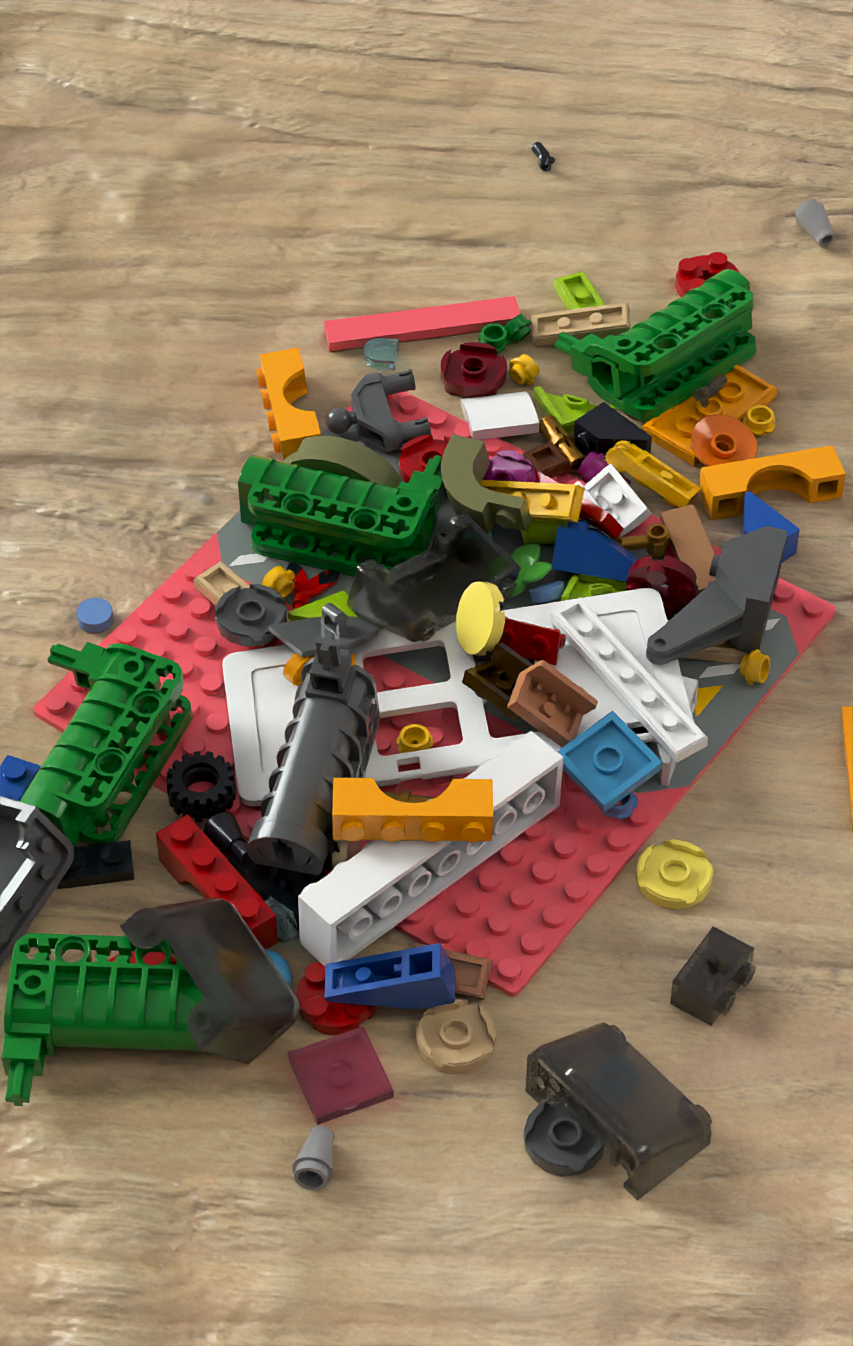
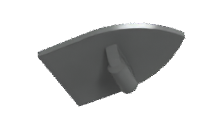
M327 603L322 608V617L269 625L268 631L301 657H307L316 654L315 640L317 636L324 637L326 632L334 633V639L339 640V647L348 649L361 645L375 637L382 627V621L350 617L332 603Z

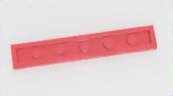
M515 296L328 320L324 321V331L329 351L479 332L488 324L506 325L510 320L519 315L520 311Z

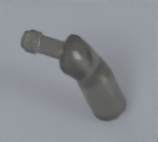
M717 374L708 385L698 388L694 394L695 400L700 401L702 407H708L709 401L707 399L715 396L727 383L726 376Z

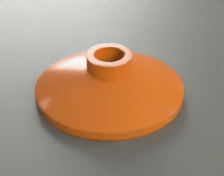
M711 415L701 419L691 433V448L698 460L705 466L754 459L757 455V441L753 432L747 425L736 418L726 415Z

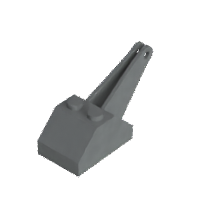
M765 526L725 541L721 555H713L709 576L715 577V580L709 581L708 587L648 638L646 648L647 660L653 664L663 665L727 640L740 651L750 653L756 649L760 650L778 584L788 530Z

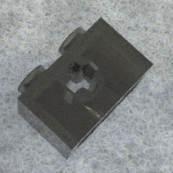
M713 926L672 981L670 1004L712 1026L720 1014L727 1015L735 1002V993L740 986L747 987L752 980L756 970V966L752 965L754 947Z

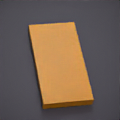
M736 365L733 370L673 409L670 408L660 416L646 422L641 426V429L652 436V442L690 465L695 466L699 460L691 448L690 438L695 425L701 419L711 415H726L743 422V418L747 416V412L751 407L757 405L766 406L777 396L778 388Z

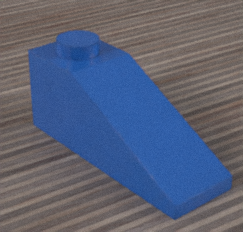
M578 520V523L568 522L558 526L552 569L627 581L631 565L638 560L636 556L598 529L589 528V522Z
M441 943L328 963L325 968V999L327 1002L416 1010L455 1003V968Z

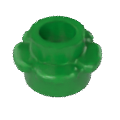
M522 313L514 317L503 326L507 330V338L513 339L516 343L524 339L531 333L529 326L532 320H527Z
M500 324L484 326L478 336L480 343L493 346L497 349V353L505 350L506 345L510 344V338H507V330Z

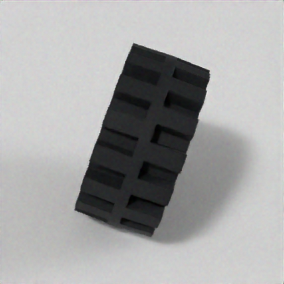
M195 751L194 756L190 757L187 753L182 756V762L175 760L172 763L173 769L169 768L166 783L169 804L173 807L174 813L178 816L183 814V817L188 814L191 818H195V823H202L203 818L209 820L215 814L226 812V808H232L233 800L236 798L234 771H232V766L229 762L225 763L224 757L218 755L214 758L213 752L207 751L206 755H201L200 751ZM202 781L215 785L212 789L205 792H194L187 789L190 785Z

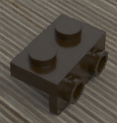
M501 642L494 646L489 662L465 670L462 683L472 689L478 697L487 700L498 708L504 716L518 721L522 718L507 708L519 673L534 664Z

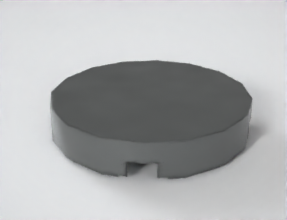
M249 584L250 588L240 589V586L232 588L221 596L215 608L216 626L220 634L231 643L241 646H259L273 641L276 636L268 631V626L287 622V608L282 595L274 589L260 584Z
M570 1097L558 1098V1101L550 1103L546 1101L539 1104L527 1118L524 1128L525 1150L533 1163L545 1172L559 1176L579 1175L592 1169L603 1157L607 1143L606 1127L598 1111L585 1101Z

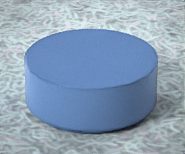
M556 581L529 589L532 603L544 604L561 599L565 590L564 582Z
M91 598L83 601L77 608V620L80 628L90 633H98L108 629L113 623L111 604L101 598Z

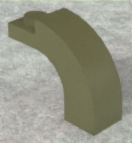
M453 434L442 456L441 474L450 505L455 514L466 525L485 534H489L494 524L506 529L514 528L526 531L531 523L526 498L492 491L480 485L490 465L485 442Z
M335 436L305 438L297 452L290 454L283 461L292 465L296 464L310 469L323 470L328 473L376 482L377 484L394 488L398 487L400 481L402 482L403 480L394 467L373 450L357 442Z

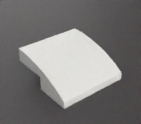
M526 391L461 399L465 422H468L472 439L483 440L539 433L538 416L533 402Z
M611 463L585 486L580 481L574 484L585 488L583 497L608 511L624 528L620 533L621 537L652 515V512Z

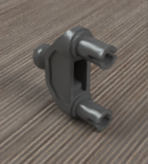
M412 369L384 376L378 372L366 374L351 394L352 411L348 412L346 409L336 407L330 410L326 416V426L331 432L343 434L349 430L351 425L355 424L360 440L385 452L399 450L403 443H407L415 437L431 435L427 417L398 424L397 421L393 420L387 402V395L416 390Z

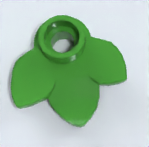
M525 544L515 549L512 555L502 553L492 561L489 572L493 577L491 583L498 587L504 598L514 597L525 589L527 583L542 579L550 572L553 566L548 562H539L542 553L539 544Z

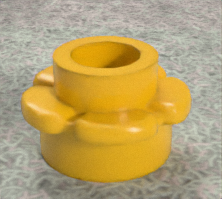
M526 354L510 360L509 374L511 378L520 385L524 383L533 385L535 382L534 378L540 373L536 362Z
M763 405L751 407L747 412V416L743 418V423L750 428L755 436L769 434L776 427L773 411Z
M276 566L265 575L262 585L274 589L285 598L295 587V583L292 581L295 578V574L292 570L287 571L282 566Z
M756 649L742 658L740 674L745 677L749 685H753L754 682L763 684L769 675L770 657L769 655L761 654V651Z
M411 724L401 730L396 743L399 746L398 751L406 753L432 748L433 738L424 726Z

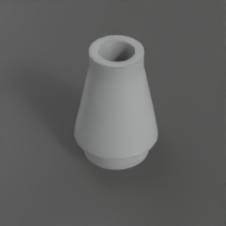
M810 199L800 204L795 211L796 223L814 238L819 246L823 247L832 243L836 235L831 228L824 205L818 203L815 199Z
M316 1126L310 1130L308 1139L292 1165L294 1180L299 1186L308 1190H320L333 1178L334 1133L327 1127Z

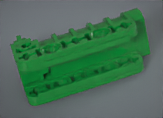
M725 269L706 280L698 288L688 291L682 298L672 301L663 310L656 311L647 320L635 324L629 331L621 333L616 337L610 334L602 339L591 333L579 340L565 332H561L558 335L559 340L554 345L555 348L571 356L572 370L583 376H588L589 385L601 399L639 420L649 421L660 416L670 408L673 409L733 370L734 366L741 365L756 354L755 336L747 332L752 329V310L754 308L750 282L737 271Z
M251 455L246 460L238 479L241 522L255 525L251 532V546L259 555L322 570L333 569L343 575L394 587L408 586L415 580L430 546L437 522V512L444 500V482L441 474L442 456L435 455L434 459L429 458L424 472L414 470L409 483L400 481L399 486L394 488L377 484L376 482L363 481L349 476H341L323 470L310 469L296 464L292 465L270 458ZM298 542H304L309 545L304 550L291 547ZM333 552L339 553V554H335L334 557H331V555L333 554ZM361 558H372L375 560V563L366 565L357 561ZM382 563L387 564V566L384 565V569L382 568ZM399 568H405V570H402L400 574L396 573V571H398Z
M87 642L82 651L61 644L52 645L48 663L72 671L76 684L90 691L19 802L37 807L70 840L73 847L77 845L79 840L91 845L117 842L192 721L193 711L188 698L181 695L184 685L183 672L180 665L172 660L126 644L114 643L108 645L105 649L104 647ZM171 673L173 675V680L166 679L163 685L161 686L160 676L167 677L168 674ZM178 707H181L183 713H176L170 721L169 712L176 711ZM155 734L167 736L163 744L158 746L150 745ZM146 761L147 772L140 771L135 778L133 770L135 768L140 769ZM120 792L132 794L127 803L121 805L114 803ZM109 821L111 831L104 830L101 835L98 834L97 827L104 828Z
M31 933L20 937L13 948L5 1001V1038L1 1057L5 1074L8 1075L5 1101L14 1102V1106H23V1103L30 1102L33 1076H43L45 1056H55L56 1047L230 1053L235 1025L232 976L212 974L213 957L211 947L205 941L196 938ZM31 947L38 948L39 953L35 954L34 959H27L26 953L30 952ZM51 949H54V961H50L49 954H51ZM69 949L82 950L84 952V956L77 962L70 963L62 959L63 954ZM91 950H96L97 954H95L96 962H91ZM111 951H119L116 961L109 962L107 956H110ZM131 951H135L136 963H131ZM149 952H161L165 955V959L158 965H148L143 961L144 956ZM172 953H177L178 955L176 957V965H172ZM192 953H199L200 958L197 964H189V958H191Z

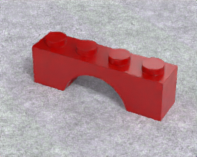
M188 814L156 832L159 861L180 885L189 882L202 894L215 914L223 936L241 957L249 951L263 948L268 949L278 943L275 913Z

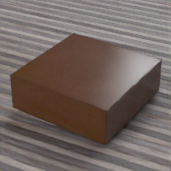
M552 442L522 454V456L530 460L535 470L549 478L569 471L570 462Z

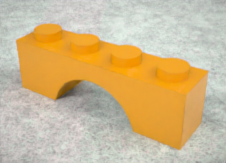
M299 347L260 354L262 368L256 369L259 389L266 388L261 390L264 410L271 409V411L266 412L269 432L276 431V433L271 434L274 453H281L283 461L290 454L297 452L303 439L321 436L315 411L300 410L291 406L295 400L308 394Z
M833 445L701 467L699 481L701 489L699 494L711 521L742 515L744 495L748 491L756 495L766 490H786L801 496L809 504L842 498L846 473Z
M334 778L333 840H386L389 842L399 840L428 842L492 841L493 779H452L449 787L440 796L426 802L405 803L384 794L377 786L374 778Z

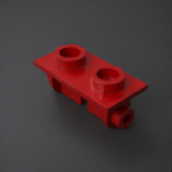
M505 616V625L499 643H504L524 658L536 661L544 660L548 664L557 665L559 648L563 649L566 635L561 634L560 629H550L509 619Z

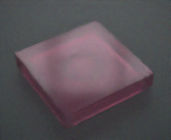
M364 1026L288 1052L289 1063L317 1125L394 1098V1090Z

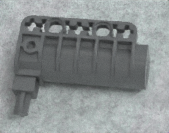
M326 632L324 637L317 636L315 640V657L304 664L301 672L302 684L297 688L292 709L294 719L286 726L284 733L286 743L279 748L277 754L278 768L271 773L268 782L270 793L266 794L261 802L262 818L255 822L247 845V853L256 864L313 875H320L323 869L332 871V853L334 854V851L340 852L337 848V842L333 840V779L364 778L380 720L376 683L365 669L358 665L351 666V651L340 648L339 640H335L334 633Z

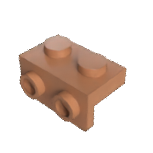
M540 660L519 673L507 708L560 747H564L576 738L583 715L594 710L598 701L582 687L576 685L560 673L554 666L544 660Z

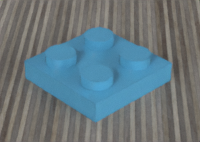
M613 710L557 751L564 757L563 770L603 813L662 770L663 762Z

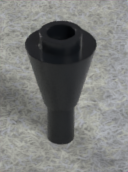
M221 812L212 816L205 824L203 830L206 836L217 848L234 854L245 865L251 864L253 861L247 853V845L236 817L229 812Z

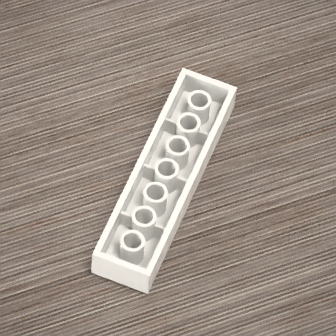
M530 731L519 740L511 741L505 750L492 759L484 760L474 772L464 778L493 779L492 841L428 842L399 840L389 842L386 840H373L368 842L361 852L347 862L343 861L337 864L330 874L317 883H311L306 886L298 896L300 944L325 967L328 963L349 960L559 807L564 757Z

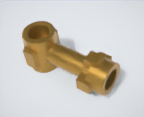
M660 523L651 524L647 528V535L622 538L621 534L617 538L608 536L627 551L646 549L647 554L654 558L665 556L667 548L671 547L670 531H668L665 525Z

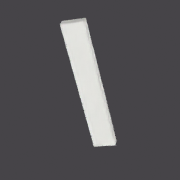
M581 597L550 613V619L554 626L560 629L562 634L566 635L569 643L676 763L708 746V737Z

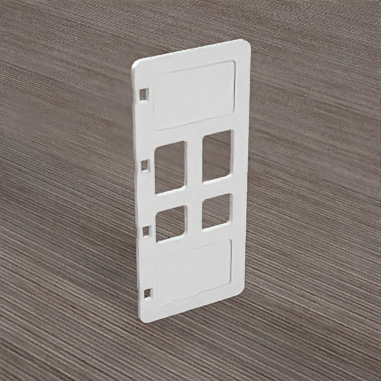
M642 588L582 598L694 722L678 659L667 664L657 665L649 662L646 658L648 638L668 622L659 592L651 588ZM576 599L502 611L505 612V616L509 619L555 629L556 627L550 619V613ZM456 618L381 629L371 640L348 648L351 653H354L355 664L362 668L363 660L367 657L435 646L444 647L446 650L451 678L446 682L377 692L380 718L453 707L458 712L463 741L457 745L382 756L377 751L375 739L364 778H374L378 787L400 784V781L419 778L425 780L474 772L484 760L492 759L505 750L511 741L519 740L526 735L520 734L501 738H493L489 735L483 706L487 700L478 697L472 689L462 683L465 670L475 667L473 655L466 653L459 644L456 632ZM566 639L563 649L559 648L557 665L552 666L598 701L594 710L583 715L576 737L612 710L630 729L644 727ZM287 645L231 653L224 658L222 663L239 798L243 804L251 807L261 806L263 797L270 793L269 778L271 773L278 768L277 754L279 748L286 743L284 734L286 726L294 719L292 709L298 686L293 685L283 676V670L288 660L296 652ZM540 731L533 732L555 751L562 748ZM649 732L636 734L644 743L652 741L657 743V740ZM420 763L421 769L398 772L397 766Z

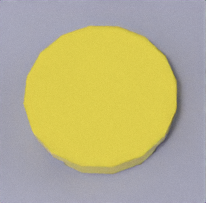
M481 581L471 583L464 591L459 602L456 615V632L462 649L470 655L484 656L486 651L492 652L503 634L505 612L500 611L499 602H504V599L498 587L492 583Z
M672 839L665 840L663 844L655 847L653 844L646 848L638 859L636 869L638 888L647 900L660 907L675 910L692 907L703 901L711 890L714 872L712 863L710 865V862L706 859L707 855L701 848L687 841Z

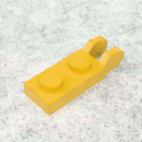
M621 440L606 453L605 461H607V464L611 463L618 472L626 471L634 477L638 484L651 488L663 496L665 502L671 506L683 507L689 505L701 489L647 451H643L636 445L630 444V441Z

